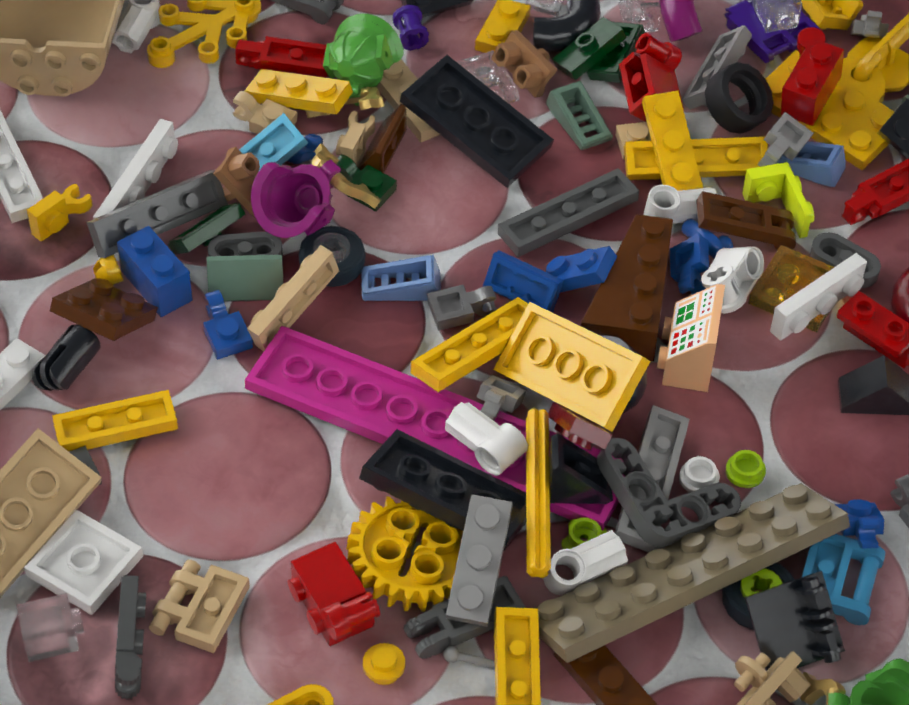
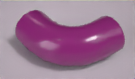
M659 0L661 14L671 43L702 32L694 0Z

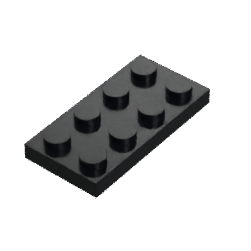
M445 55L401 94L399 101L506 188L551 148L554 141L553 138L448 55Z
M398 429L362 466L359 476L360 480L464 531L471 494L512 502L513 508L504 551L526 523V492Z

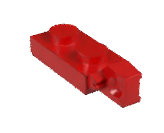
M266 36L265 40L257 42L238 39L235 49L236 64L259 70L265 69L327 78L328 74L323 68L327 45Z
M909 158L858 184L857 190L851 194V199L845 201L842 217L850 225L863 221L868 215L872 219L877 218L878 215L882 216L908 202Z

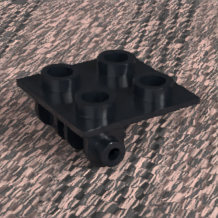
M822 571L745 597L760 652L766 654L771 660L765 667L766 671L779 657L785 659L792 651L802 659L797 668L824 659L825 663H832L841 659L840 653L845 650Z

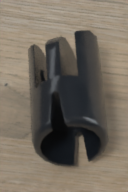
M78 324L70 325L33 371L32 380L34 385L48 391L67 390L99 351L101 346L98 337L92 331Z

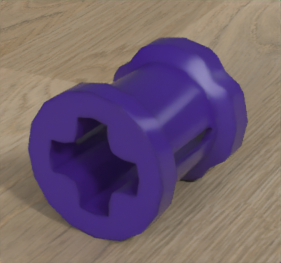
M414 5L402 6L392 16L394 26L400 31L402 46L409 51L421 49L429 42L428 29L422 25L423 16L421 10Z

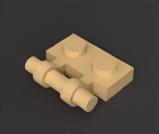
M188 559L181 570L174 572L169 582L171 588L165 599L157 602L152 612L154 618L149 625V630L156 635L162 636L169 625L176 623L178 624L174 630L176 640L215 653L250 588L249 578L211 565L206 575L201 577L197 575L201 568L196 561ZM194 594L188 607L180 605L185 595Z

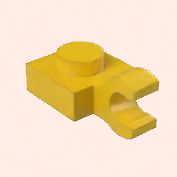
M77 184L68 186L62 194L56 190L27 209L31 234L42 242L53 233L59 232L69 223V214H82L92 208L91 195L86 194L84 197L77 199L80 196Z

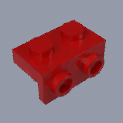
M858 291L837 312V318L844 322L843 328L902 368H905L909 365V323L861 291Z

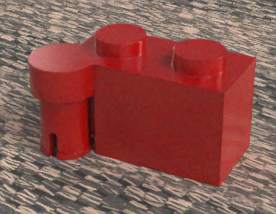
M814 27L805 28L798 33L797 51L800 53L799 60L782 87L781 115L786 112L795 120L811 126L815 124L841 78L844 49L825 43L826 37L823 31Z
M649 33L642 34L635 44L636 53L632 52L619 64L630 114L647 122L642 105L644 96L679 91L684 110L675 74V69L682 59V51L669 42L663 43Z
M336 541L291 561L292 578L288 580L290 592L297 603L303 601L308 609L306 615L312 630L316 635L322 633L329 646L375 626L374 618L381 615L379 605L375 598L372 599L373 594L370 591L366 592Z

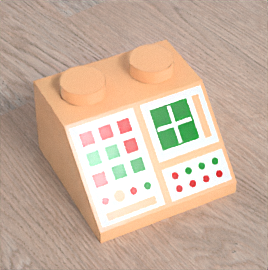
M713 285L675 302L673 318L665 317L662 339L669 340L668 347L660 346L657 369L664 370L662 385L708 392L725 285Z

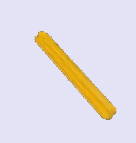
M532 408L528 411V416L526 417V441L528 444L526 451V563L528 575L542 579L549 575V570L551 569L549 414L544 409L537 410Z

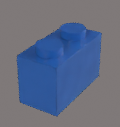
M149 225L117 241L121 272L148 303L158 307L157 314L160 317L193 301L190 271Z

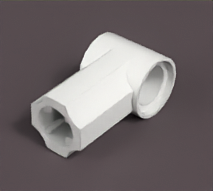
M129 0V4L118 21L112 41L120 51L132 54L134 50H138L149 30L160 24V1Z
M657 185L648 194L643 215L673 219L672 228L675 223H684L690 218L698 221L696 200L701 192L717 193L715 188L711 189L710 187L677 191L669 185Z
M463 402L459 403L445 421V430L474 451L478 463L491 475H500L528 449L525 437L515 426L509 423H504L501 426L469 402L466 404Z
M611 530L572 549L559 550L551 559V569L549 570V575L543 578L544 584L550 592L562 596L574 590L582 583L609 573L616 567L626 565L628 563L626 548L620 537ZM555 566H568L573 571L574 579L565 580L559 577Z

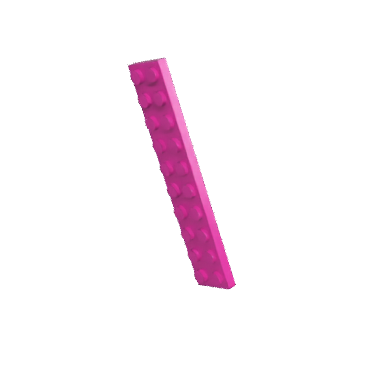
M285 326L280 327L245 378L246 390L383 444L398 429L491 475L478 463L474 451L445 430V421L459 403L463 402L466 404L469 402L478 410L482 409L484 404L445 389L437 392L420 379ZM499 411L494 422L500 426L504 423L515 426L526 439V421ZM549 430V457H550L551 436L557 434V433H555V432H553V431H550V430ZM577 445L596 458L601 451L593 447L590 451ZM526 452L500 475L491 476L526 492ZM612 491L613 501L608 504L550 503V512L570 520L581 517L591 518L603 530L609 522L619 500Z

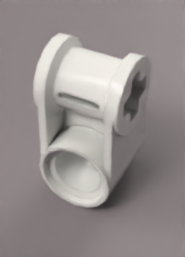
M756 246L723 248L717 252L712 264L702 275L701 281L706 289L716 284L725 285L722 314L736 311L744 305L747 296L763 274V254Z

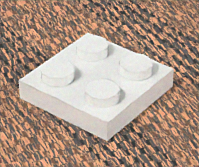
M76 510L29 561L24 569L26 577L93 615L121 583V577L128 575L141 560L143 550L141 546Z

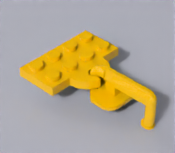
M909 13L883 38L867 37L848 52L847 57L843 58L841 78L815 124L811 126L798 121L814 133L811 138L816 142L844 146L845 160L860 170H864L889 145L885 139L877 134L895 112L882 104L885 92L901 91L909 84V54L899 49L909 38ZM797 50L765 78L772 91V113L779 118L782 116V87L799 60L800 53Z

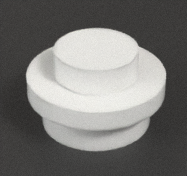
M702 456L689 459L681 467L679 474L680 483L688 492L719 483L720 479L719 471L714 462Z

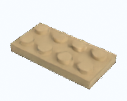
M39 428L35 430L0 469V598L23 573L24 567L82 505L101 483L102 479L100 475Z

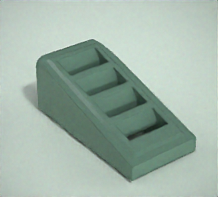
M581 81L550 91L546 105L581 151L612 140L613 135ZM571 103L575 104V106L568 108L567 106ZM578 112L582 113L581 116L575 118L573 116V114H576ZM586 121L590 123L589 125L581 128L578 125ZM594 130L598 133L588 138L584 135Z

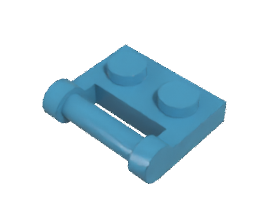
M834 534L810 546L802 577L822 571L834 614L843 616L854 625H865L869 622L871 615L869 602L877 570L883 566L886 552L881 547L861 549L858 540ZM850 558L859 560L862 564L853 599L841 596Z

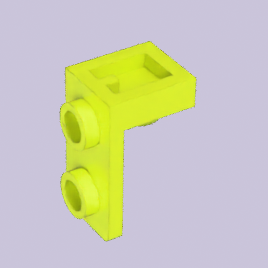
M788 162L746 169L742 192L745 201L755 203L781 198L786 210L793 214L794 228L799 238L808 237L810 223L814 222V209L810 201L806 202L802 193L800 178L797 175L794 176Z

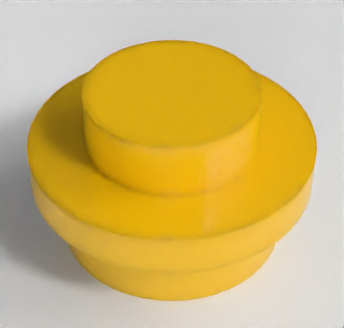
M379 643L373 645L365 652L363 670L367 677L376 684L388 685L395 682L405 670V656L397 646L389 643Z

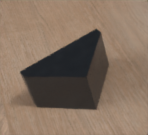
M885 355L839 377L838 390L841 413L909 415V374Z
M558 433L551 436L549 457L550 503L608 504L613 501L612 489L598 467L597 458Z

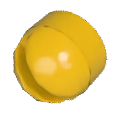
M114 254L106 258H100L93 266L95 278L108 280L113 285L124 281Z

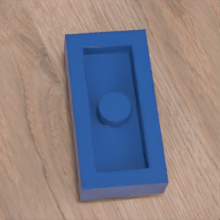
M610 246L587 249L581 253L558 256L552 259L546 267V272L564 280L560 293L605 282L617 255Z

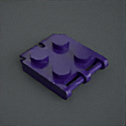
M743 0L725 8L727 12L724 14L727 19L726 27L733 30L745 25L752 34L747 47L764 63L773 61L774 56L786 50L789 52L796 50L797 37L801 30L808 27L820 29L790 0H750L751 2Z

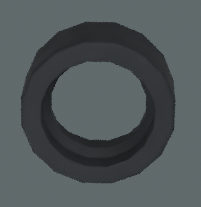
M737 62L728 65L714 74L707 82L705 99L708 110L719 126L729 132L737 134L748 132L765 122L772 113L773 97L768 82L757 69L749 64ZM729 82L738 86L745 94L749 104V114L741 111L733 102L729 92Z

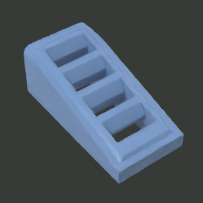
M812 141L806 143L793 161L783 155L777 162V164L788 162L794 175L829 187L836 186L846 168L844 146Z
M434 254L364 266L361 270L363 301H428L427 293L441 290L440 269ZM375 278H381V286L375 287ZM391 278H396L395 284H391ZM406 278H412V281L406 282Z

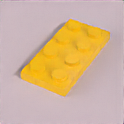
M529 302L493 370L613 432L650 361L631 350Z

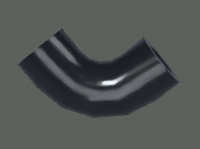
M567 0L566 14L552 18L534 17L533 46L537 50L542 48L547 52L563 51L580 34L599 21L601 14L600 0Z

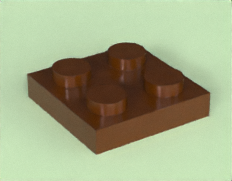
M94 278L52 297L50 312L112 341L155 321L158 307L146 302L142 296L135 293H126L113 287L110 281L101 278Z

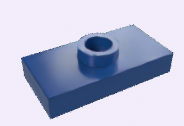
M499 250L493 253L483 287L492 286L494 292L506 298L514 300L519 297L528 304L531 302L553 313L564 280Z

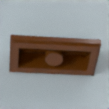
M400 104L382 122L358 166L359 170L362 171L368 164L385 173L406 133L405 105Z

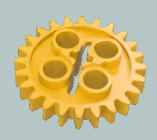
M387 496L384 508L373 502L371 503L370 513L361 511L359 521L352 523L346 550H348L347 560L349 564H352V569L357 577H361L360 582L364 588L374 587L372 599H378L382 595L388 596V607H391L399 600L403 603L404 611L409 610L411 603H417L420 610L425 612L427 602L432 601L436 605L443 602L444 597L447 599L450 597L463 531L447 525L444 521L422 510L411 507L402 500L400 503H395L390 496ZM422 527H426L422 535L421 545H418L414 551L410 568L406 576L401 577L400 575L405 569L406 558H409L413 552L419 531Z

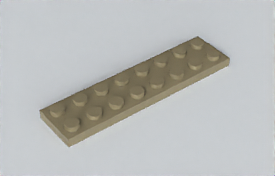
M802 483L789 486L783 492L764 501H757L751 504L749 508L734 514L732 517L720 518L714 525L700 532L686 534L677 542L662 549L652 550L645 557L628 565L616 567L610 573L594 581L582 583L574 590L562 596L542 602L536 607L539 618V638L565 662L569 663L849 528L848 513Z

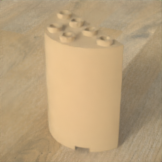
M0 0V81L26 95L37 94L65 97L88 88L102 74L125 0Z

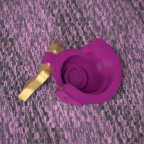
M321 143L314 151L316 155L311 160L312 164H301L295 168H292L290 165H280L276 162L264 164L256 175L251 189V206L257 222L266 232L280 238L295 237L303 232L311 235L329 224L335 212V209L331 206L333 195L330 189L333 187L348 196L367 203L372 208H376L381 199L373 194L365 184L356 185L348 181L340 173L341 168L336 165L339 159L332 155Z

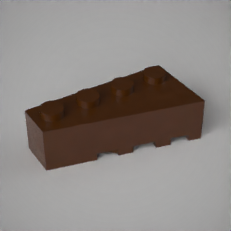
M636 214L616 253L617 258L605 282L600 284L581 322V327L600 336L618 337L633 347L641 356L654 362L673 219Z

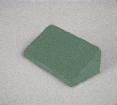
M280 254L206 257L208 293L220 290L224 301L273 300L278 288L284 283L283 261Z

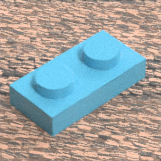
M283 113L239 150L242 154L251 152L259 160L261 169L268 162L284 164L307 145L308 142Z

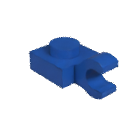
M698 233L670 248L671 278L678 282L681 294L690 291L691 295L706 289L701 281V273L709 268L708 240Z
M220 290L206 293L205 299L208 303L206 311L211 320L203 322V326L216 359L252 349L253 340L240 312L228 314Z
M862 499L851 500L847 504H835L847 512L850 527L841 531L842 535L856 536L861 549L879 548L875 535L884 534V518L876 504Z

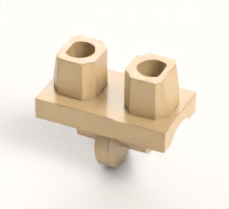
M792 651L785 659L779 657L765 671L764 668L771 662L766 654L760 653L755 660L748 656H741L735 663V668L741 676L734 682V685L742 692L750 684L752 688L736 705H777L770 698L776 690L790 703L796 701L810 686V683L797 668L802 659Z

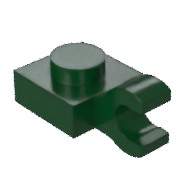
M341 154L338 157L339 161L336 165L341 168L340 173L348 181L356 185L365 184L373 194L381 199L378 206L372 208L367 203L348 196L377 212L397 190V180L368 164L361 171L348 156Z

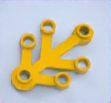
M187 0V6L191 11L200 12L204 9L221 11L217 14L179 12V8L175 4L168 3L162 5L159 8L161 24L165 26L176 24L190 25L192 27L169 39L162 36L153 38L147 46L148 62L156 68L169 67L175 62L176 50L206 35L205 41L198 45L199 59L207 64L216 62L219 59L218 45L223 25L234 20V25L226 31V40L229 47L236 49L238 39L247 40V25L257 20L261 12V1Z

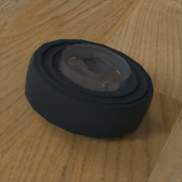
M327 226L322 227L311 235H307L302 240L298 254L300 265L320 245L333 253L339 272L327 286L346 285L360 275L364 267L366 253L362 240L355 232L344 227Z

